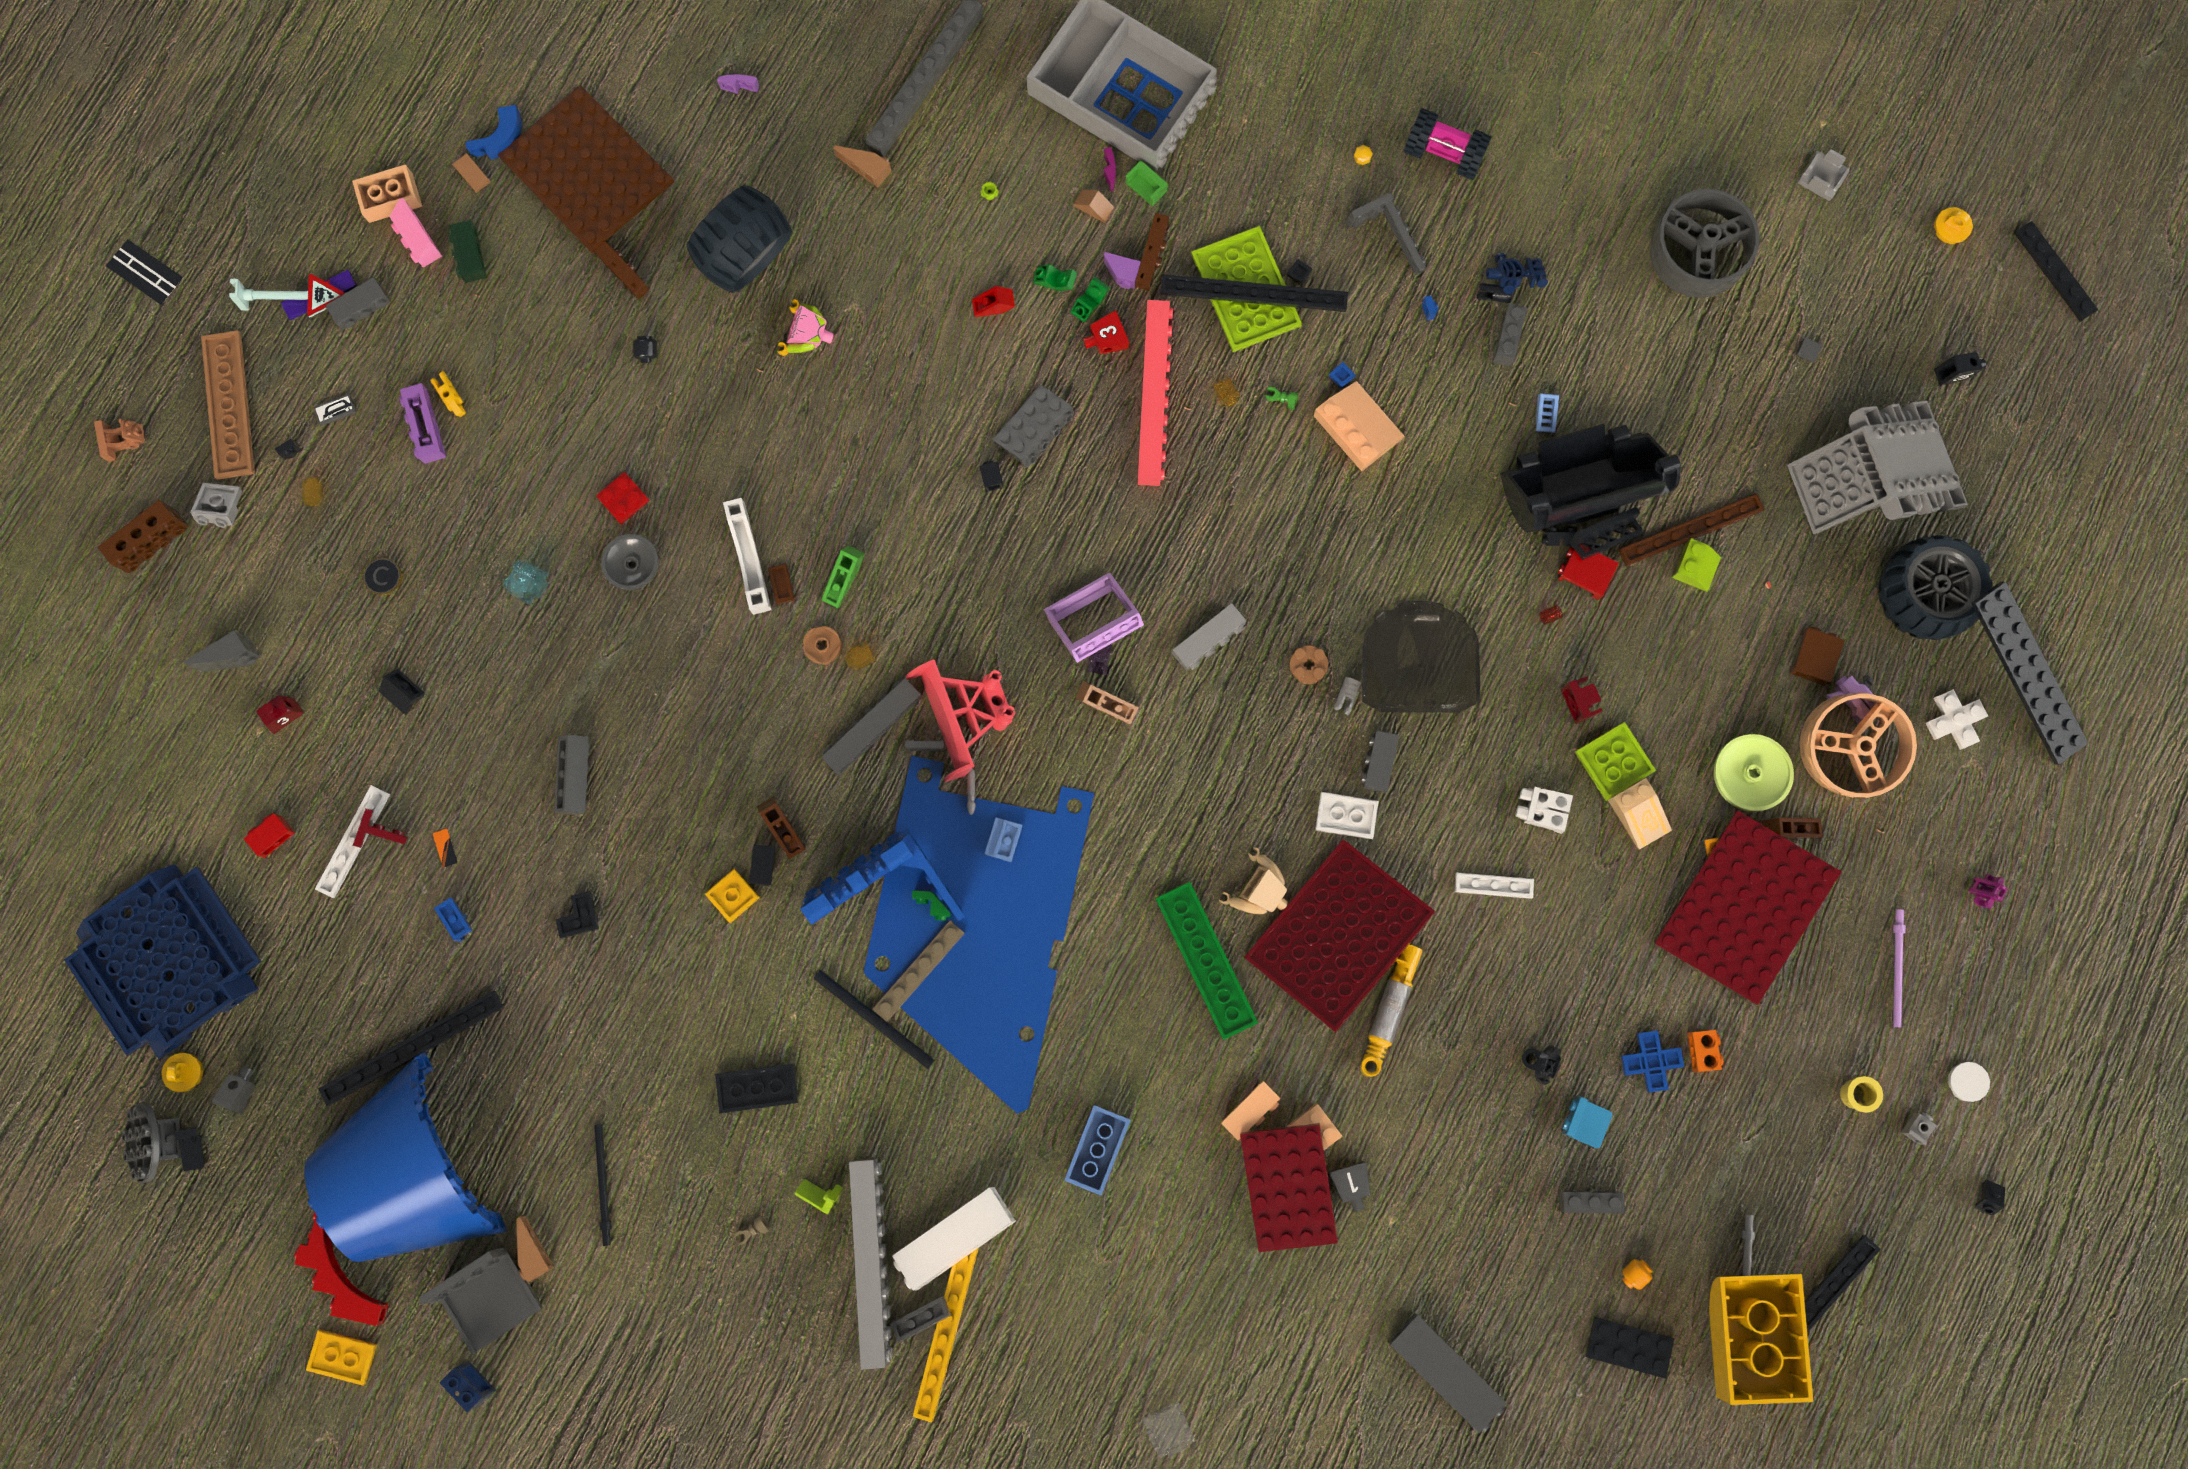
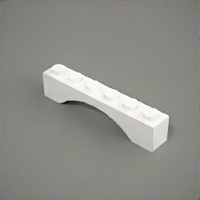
M742 498L723 502L739 558L749 610L753 615L770 611L772 609L746 505Z

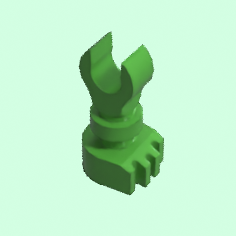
M1274 387L1267 388V391L1274 393L1273 396L1265 395L1267 401L1281 400V403L1288 402V409H1295L1298 393L1291 391L1288 395L1287 392L1283 391L1281 393Z

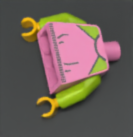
M796 299L792 300L796 307H789L795 315L786 342L788 346L780 342L778 346L784 347V350L777 352L782 356H786L788 353L812 351L820 345L821 341L830 344L834 333L824 330L826 320L818 309L813 305L799 304Z

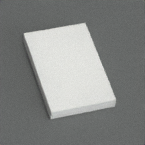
M1321 792L1315 830L1373 839L1378 801Z

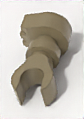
M760 1215L754 1219V1224H750L746 1230L738 1231L734 1237L743 1234L745 1239L739 1243V1245H743L749 1241L752 1235L755 1236L759 1232L765 1234L771 1230V1227L766 1218Z

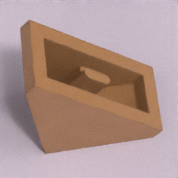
M1082 190L1073 204L1074 207L1106 223L1114 209V206L1098 190Z

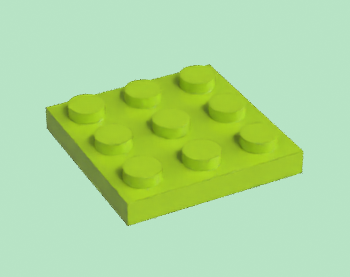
M1625 722L1575 751V754L1606 801L1656 771Z

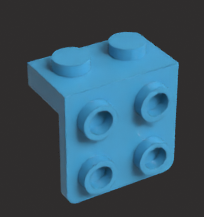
M1576 1097L1570 1104L1568 1118L1566 1117L1563 1122L1562 1134L1591 1147L1600 1148L1611 1121L1612 1112L1588 1102L1589 1100L1583 1097Z

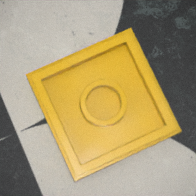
M735 868L705 893L729 923H732L760 898Z

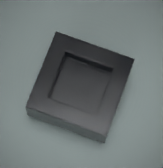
M1297 259L1288 271L1287 277L1302 286L1313 269Z
M292 439L275 448L278 455L285 460L295 457L298 452L302 451L300 446Z

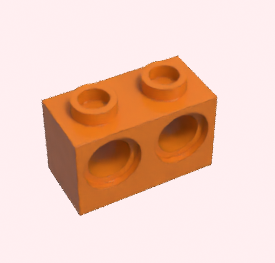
M1716 1030L1688 1032L1693 1072L1722 1070L1723 1056L1719 1053L1720 1036L1716 1033ZM1704 1035L1709 1041L1707 1046H1704L1701 1042ZM1707 1055L1711 1058L1709 1066L1704 1062V1058Z

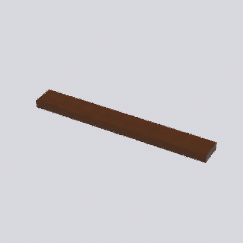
M1756 493L1619 548L1618 551L1625 567L1682 545L1691 538H1699L1761 513L1765 509Z

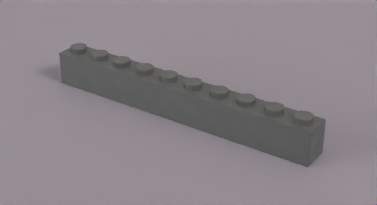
M964 0L865 139L868 150L880 157L886 155L982 19L983 9L981 4L974 0Z

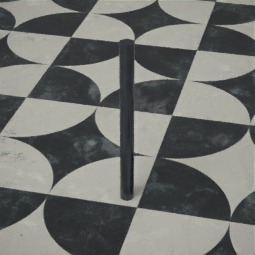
M822 970L815 975L814 980L921 1065L927 1069L933 1065L935 1060Z

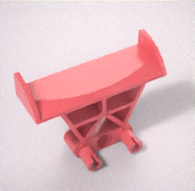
M931 660L913 669L905 676L907 680L921 677L955 771L943 778L945 782L964 777L969 773L974 764L968 748L992 726L998 731H1003L1012 722L1015 711L1007 703L999 682L1002 675L999 676L1001 673L997 670H993L990 674L985 675L980 682L944 678L940 676L935 660ZM945 688L955 689L961 709L953 710ZM965 690L974 691L970 701ZM979 693L987 714L971 708ZM992 699L998 701L999 705H994ZM965 716L973 737L967 744L957 721V718ZM977 721L987 726L980 731Z

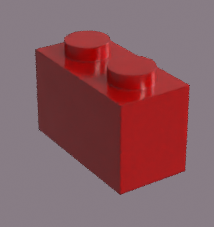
M273 813L263 819V823L258 827L250 829L247 833L248 835L243 839L257 856L266 858L295 832L281 815Z

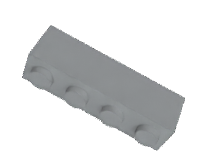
M1231 603L1172 650V655L1186 671L1189 668L1193 670L1201 663L1200 660L1203 657L1209 658L1214 654V649L1217 646L1221 645L1222 647L1228 643L1231 635L1234 633L1238 635L1245 629L1246 620Z

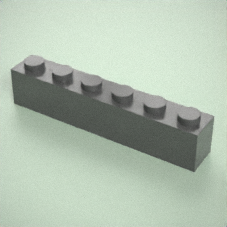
M906 679L898 680L893 685V690L889 694H883L875 707L871 706L868 708L861 720L857 719L850 726L851 729L847 733H842L836 739L838 741L836 744L828 746L822 752L823 756L821 758L838 776L848 769L922 699L921 694Z

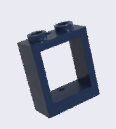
M470 1361L453 1368L439 1382L466 1412L481 1406L496 1391ZM456 1391L459 1392V1396L455 1395Z

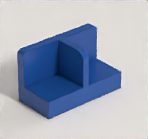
M450 897L434 908L454 941H463V936L473 931L466 920L467 915L461 912L453 898Z

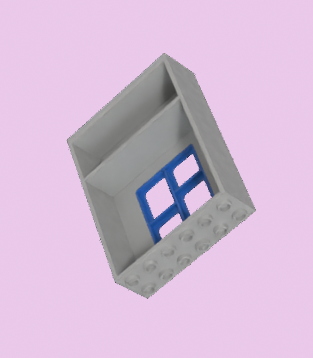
M1080 0L1027 75L1028 94L1136 161L1139 162L1141 160L1156 172L1159 167L1162 168L1166 163V157L1169 152L1173 153L1178 139L1184 137L1187 126L1193 124L1198 110L1204 108L1207 97L1209 95L1212 96L1217 87L1215 86L1217 69L1104 0ZM1126 66L1143 75L1142 80L1132 92L1116 83V79ZM1150 81L1156 82L1172 93L1174 101L1169 108H1156L1140 97ZM1109 90H1114L1135 104L1124 120L1119 119L1100 107V102ZM1142 109L1152 113L1157 119V127L1149 133L1141 132L1131 125Z

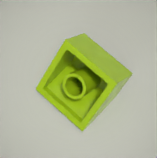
M1691 538L1683 547L1672 578L1708 592L1721 556L1709 545Z

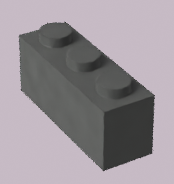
M372 277L325 306L335 323L344 330L352 327L357 321L369 317L377 309L384 308L391 301L380 283Z
M1508 304L1504 312L1492 363L1511 367L1515 360L1527 307Z
M1376 730L1374 735L1370 736L1368 746H1371L1370 754H1366L1364 763L1367 765V770L1362 773L1360 782L1364 783L1363 789L1384 794L1388 791L1399 735Z
M1559 1191V1211L1566 1213L1625 1214L1624 1193Z

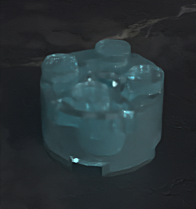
M517 561L513 566L512 573L505 579L503 586L509 594L527 605L533 604L532 600L535 598L540 599L548 586L546 577L549 574L529 561Z

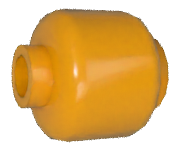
M1634 1259L1622 1270L1624 1276L1622 1280L1630 1289L1634 1287L1641 1290L1652 1280L1653 1276L1651 1273L1653 1270L1643 1259L1640 1261Z

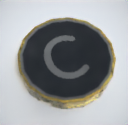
M378 558L371 561L363 573V581L367 589L380 596L394 593L393 591L400 587L403 579L402 570L398 564L387 558Z

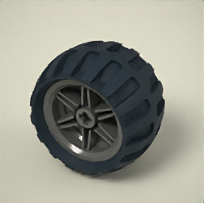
M743 185L722 199L709 212L691 234L686 245L694 264L707 279L720 288L735 293L748 285L774 260L789 241L792 229L785 215L775 202L757 189Z
M1927 536L1905 544L1890 557L1885 564L1884 571L1880 575L1878 586L1881 588L1878 597L1880 604L1883 605L1885 610V616L1887 619H1891L1898 630L1908 632L1910 636L1919 639L1941 640L1966 631L1979 620L1971 602L1993 587L1988 563L1984 562L1981 557L1982 554L1977 549H1973L1967 542L1961 539H1952L1950 536ZM1914 581L1917 583V588L1914 587Z

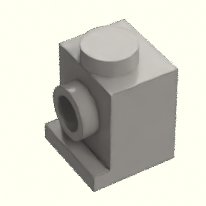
M1924 1112L1922 1114L1914 1113L1901 1133L1919 1145H1926L1927 1139L1937 1125L1932 1122L1934 1119Z

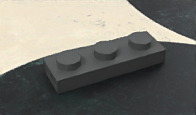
M940 1297L891 1323L897 1341L903 1342L952 1315L945 1298Z

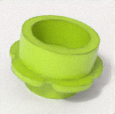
M986 182L982 186L981 196L983 198L993 200L994 197L998 196L999 190L994 183Z

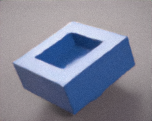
M1432 296L1424 297L1421 305L1426 319L1429 321L1435 318L1438 306L1436 301H1433Z
M1344 362L1329 373V377L1340 389L1345 387L1356 376Z

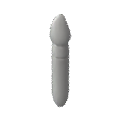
M973 768L967 775V809L970 815L974 813L976 807L974 802L975 772Z

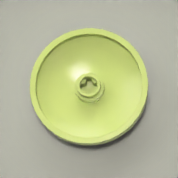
M1748 734L1733 739L1721 749L1714 764V780L1720 794L1731 805L1741 810L1759 812L1778 805L1786 798L1793 784L1794 769L1788 753L1779 743L1763 735Z

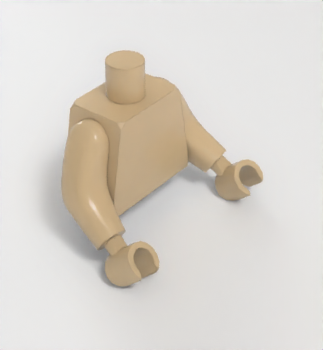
M1254 847L1253 850L1257 855L1252 856L1248 853L1249 858L1252 861H1257L1261 866L1257 868L1240 894V898H1231L1228 893L1223 892L1222 894L1227 895L1228 898L1225 902L1219 901L1224 905L1230 903V906L1253 914H1265L1267 910L1273 912L1276 907L1279 910H1284L1288 905V901L1283 898L1287 892L1284 886L1285 880L1273 861L1263 854L1260 855L1259 849Z

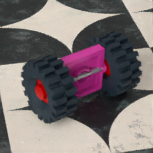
M1421 108L1403 152L1421 159L1424 151H1428L1460 164L1456 174L1474 180L1492 136L1475 129L1471 137L1468 133L1438 122L1439 114Z

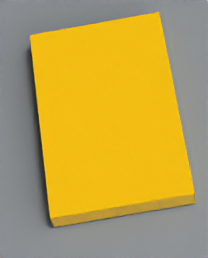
M320 1329L317 1331L306 1371L359 1385H366L377 1344Z

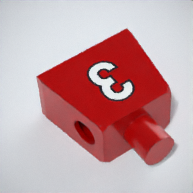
M1117 311L1091 324V335L1082 338L1086 349L1096 346L1099 354L1129 349V341Z

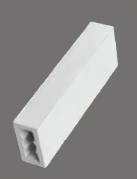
M990 1187L892 1256L895 1260L893 1262L894 1266L899 1272L903 1273L905 1277L904 1282L909 1289L912 1288L913 1291L919 1290L1016 1221L995 1187Z

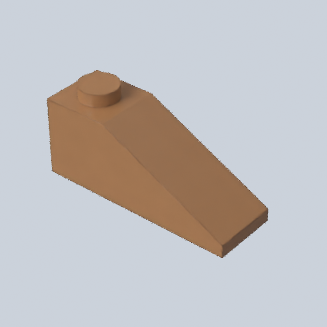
M836 145L833 148L837 158L877 188L892 172L890 162L884 156L880 157L876 153Z
M1085 681L1082 682L1075 697L1130 725L1139 708Z
M522 1216L516 1219L518 1266L520 1267L519 1273L521 1277L527 1280V1282H531L554 1267L526 1216Z

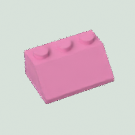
M403 198L399 199L390 215L393 221L391 226L396 234L400 233L403 237L400 240L406 249L410 248L412 251L409 255L415 263L419 262L424 268L442 257L414 211Z

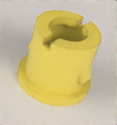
M1861 1076L1846 1081L1841 1087L1840 1096L1843 1103L1849 1108L1867 1113L1879 1108L1883 1100V1091L1876 1080L1871 1077ZM1856 1086L1863 1090L1864 1104L1862 1102L1857 1103L1854 1099L1853 1093Z

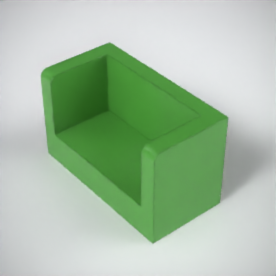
M1141 160L1126 175V184L1152 207L1167 192L1168 183Z

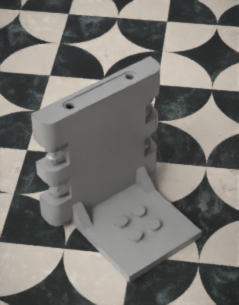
M1928 401L1912 402L1902 409L1899 404H1891L1880 410V412L1877 406L1860 408L1849 417L1851 433L1787 465L1813 534L1823 532L1863 512L1880 506L1885 517L1894 520L1910 517L1915 514L1924 515L1935 511L1960 509L1968 505L1959 483V477L1955 473L1940 435L1939 425L1933 417Z

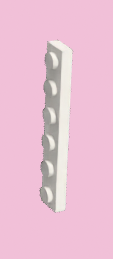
M372 785L370 786L315 890L335 898L361 848L353 846L365 808L374 810L370 826H373L390 794ZM366 833V836H365V839H364L363 844L365 843V841H366V839H367V837H368V835H369V834H367V833Z

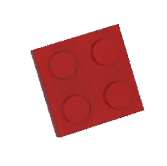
M625 472L596 495L621 525L650 501Z

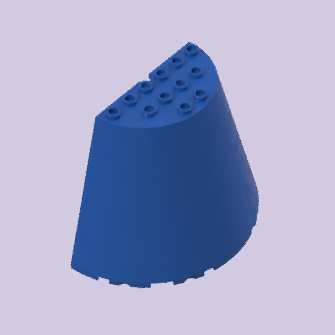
M422 1053L411 1060L306 1159L304 1175L309 1195L308 1204L317 1215L316 1222L319 1227L324 1228L336 1247L351 1261L364 1262L508 1231L500 1212L488 1211L483 1204L477 1206L475 1203L478 1200L469 1189L463 1191L461 1185L464 1182L457 1175L440 1141L433 1120L429 1115L428 1104L422 1103V1099L426 1098L425 1085H421V1083L426 1081L425 1075L434 1070L426 1053Z

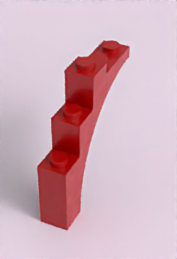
M314 1212L313 1228L310 1229L307 1237L309 1243L300 1244L296 1249L294 1265L316 1269L317 1272L312 1278V1284H314L312 1290L335 1295L330 1303V1316L374 1326L383 1324L388 1303L368 1296L346 1277L335 1257L332 1241L324 1228L319 1227L317 1224V1215Z

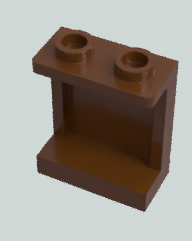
M1808 627L1802 631L1803 639L1795 663L1790 666L1789 674L1826 686L1832 682L1845 640L1840 639L1838 635L1833 633H1823L1817 627Z

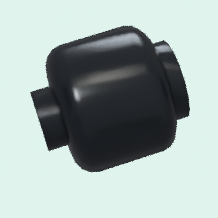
M637 336V339L633 341L634 357L640 359V363H652V359L658 357L657 341L652 339V336Z

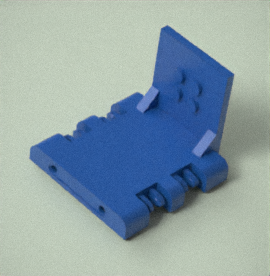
M908 828L903 832L893 833L886 838V842L883 844L879 843L871 848L870 851L872 853L866 857L862 854L854 860L853 864L850 866L846 865L837 871L839 875L833 879L830 876L822 881V885L816 889L813 887L807 891L800 908L812 925L835 910L837 906L869 887L870 884L889 871L903 865L923 869L925 879L929 884L933 883L935 886L934 892L940 900L944 899L957 920H962L965 918L961 906Z

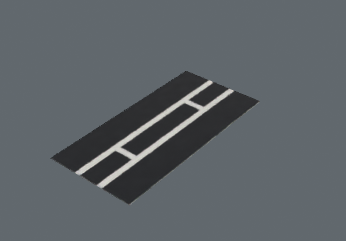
M128 239L106 265V267L160 305L183 279L179 274Z

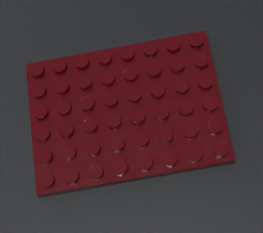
M1736 810L1654 941V944L1758 1005L1842 871Z
M1343 839L1244 958L1336 1033L1435 914V910Z

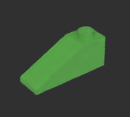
M850 546L840 551L822 601L836 608L840 607L859 571L865 553Z

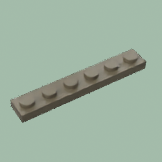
M949 921L875 1005L873 1010L888 1022L965 933L953 922Z

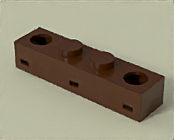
M1158 213L1154 215L1135 280L1136 288L1150 291L1156 268L1159 269L1162 258L1159 257L1161 251L1164 252L1167 241L1164 239L1169 226L1170 216Z
M604 240L593 249L600 260L638 300L649 291L647 285L634 272L636 270L629 261L626 263L622 259L624 256L617 248L613 250Z

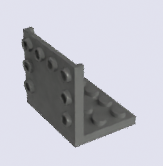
M507 1247L488 1251L419 1297L422 1305L427 1303L432 1305L441 1301L472 1354H475L543 1308L527 1280L521 1277L519 1273L520 1268Z

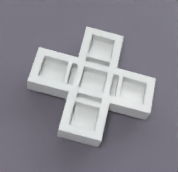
M1954 689L1934 698L1942 716L1926 722L1934 740L1952 733L1960 750L1980 742L1972 726V723L1988 717L1980 699L1962 706Z

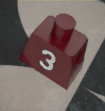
M280 695L256 711L265 726L273 734L304 714L295 698Z

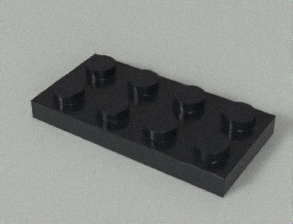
M795 1063L715 1074L719 1114L799 1103Z
M1594 1317L1585 1357L1666 1379L1675 1338Z

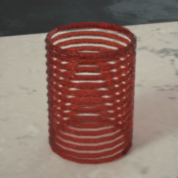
M1558 605L1540 612V619L1542 623H1545L1544 625L1563 617Z

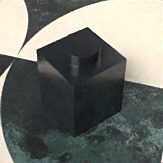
M987 461L979 466L985 492L1004 488L998 461Z

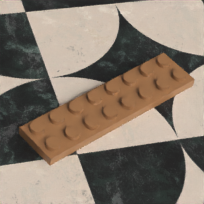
M237 330L201 336L214 478L219 480L255 474L241 333Z

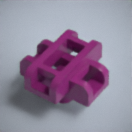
M1986 874L1984 879L1974 877V884L1968 891L1976 895L1974 903L1977 906L1991 909L1995 901L2002 902L2007 891L2006 886L2003 885V878L1994 877L1990 874Z

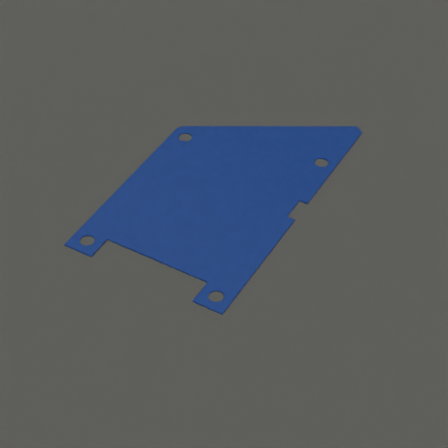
M911 756L895 832L899 833L907 828L909 829L961 906L965 918L958 921L943 899L940 902L951 913V918L946 917V921L934 920L935 917L930 916L931 901H928V904H917L916 900L912 899V890L933 892L938 898L934 892L935 886L933 883L929 884L925 879L923 869L903 865L898 866L886 873L884 877L864 973L867 978L886 994L949 921L961 929L965 934L900 1008L1018 1114L1028 1109L1057 974V970L1048 968L1053 941H1064L1094 793L1061 786L1056 814L975 798V811L970 815L967 809V796L939 790L944 762ZM922 768H928L932 772V778L927 783H922L917 779V773ZM1071 799L1080 800L1082 803L1081 811L1075 814L1070 813L1067 809L1068 801ZM996 817L1023 825L1012 863L985 855ZM880 956H885L890 960L889 969L883 972L875 967V961ZM1024 1026H1029L1034 1030V1037L1029 1042H1024L1019 1037V1031Z

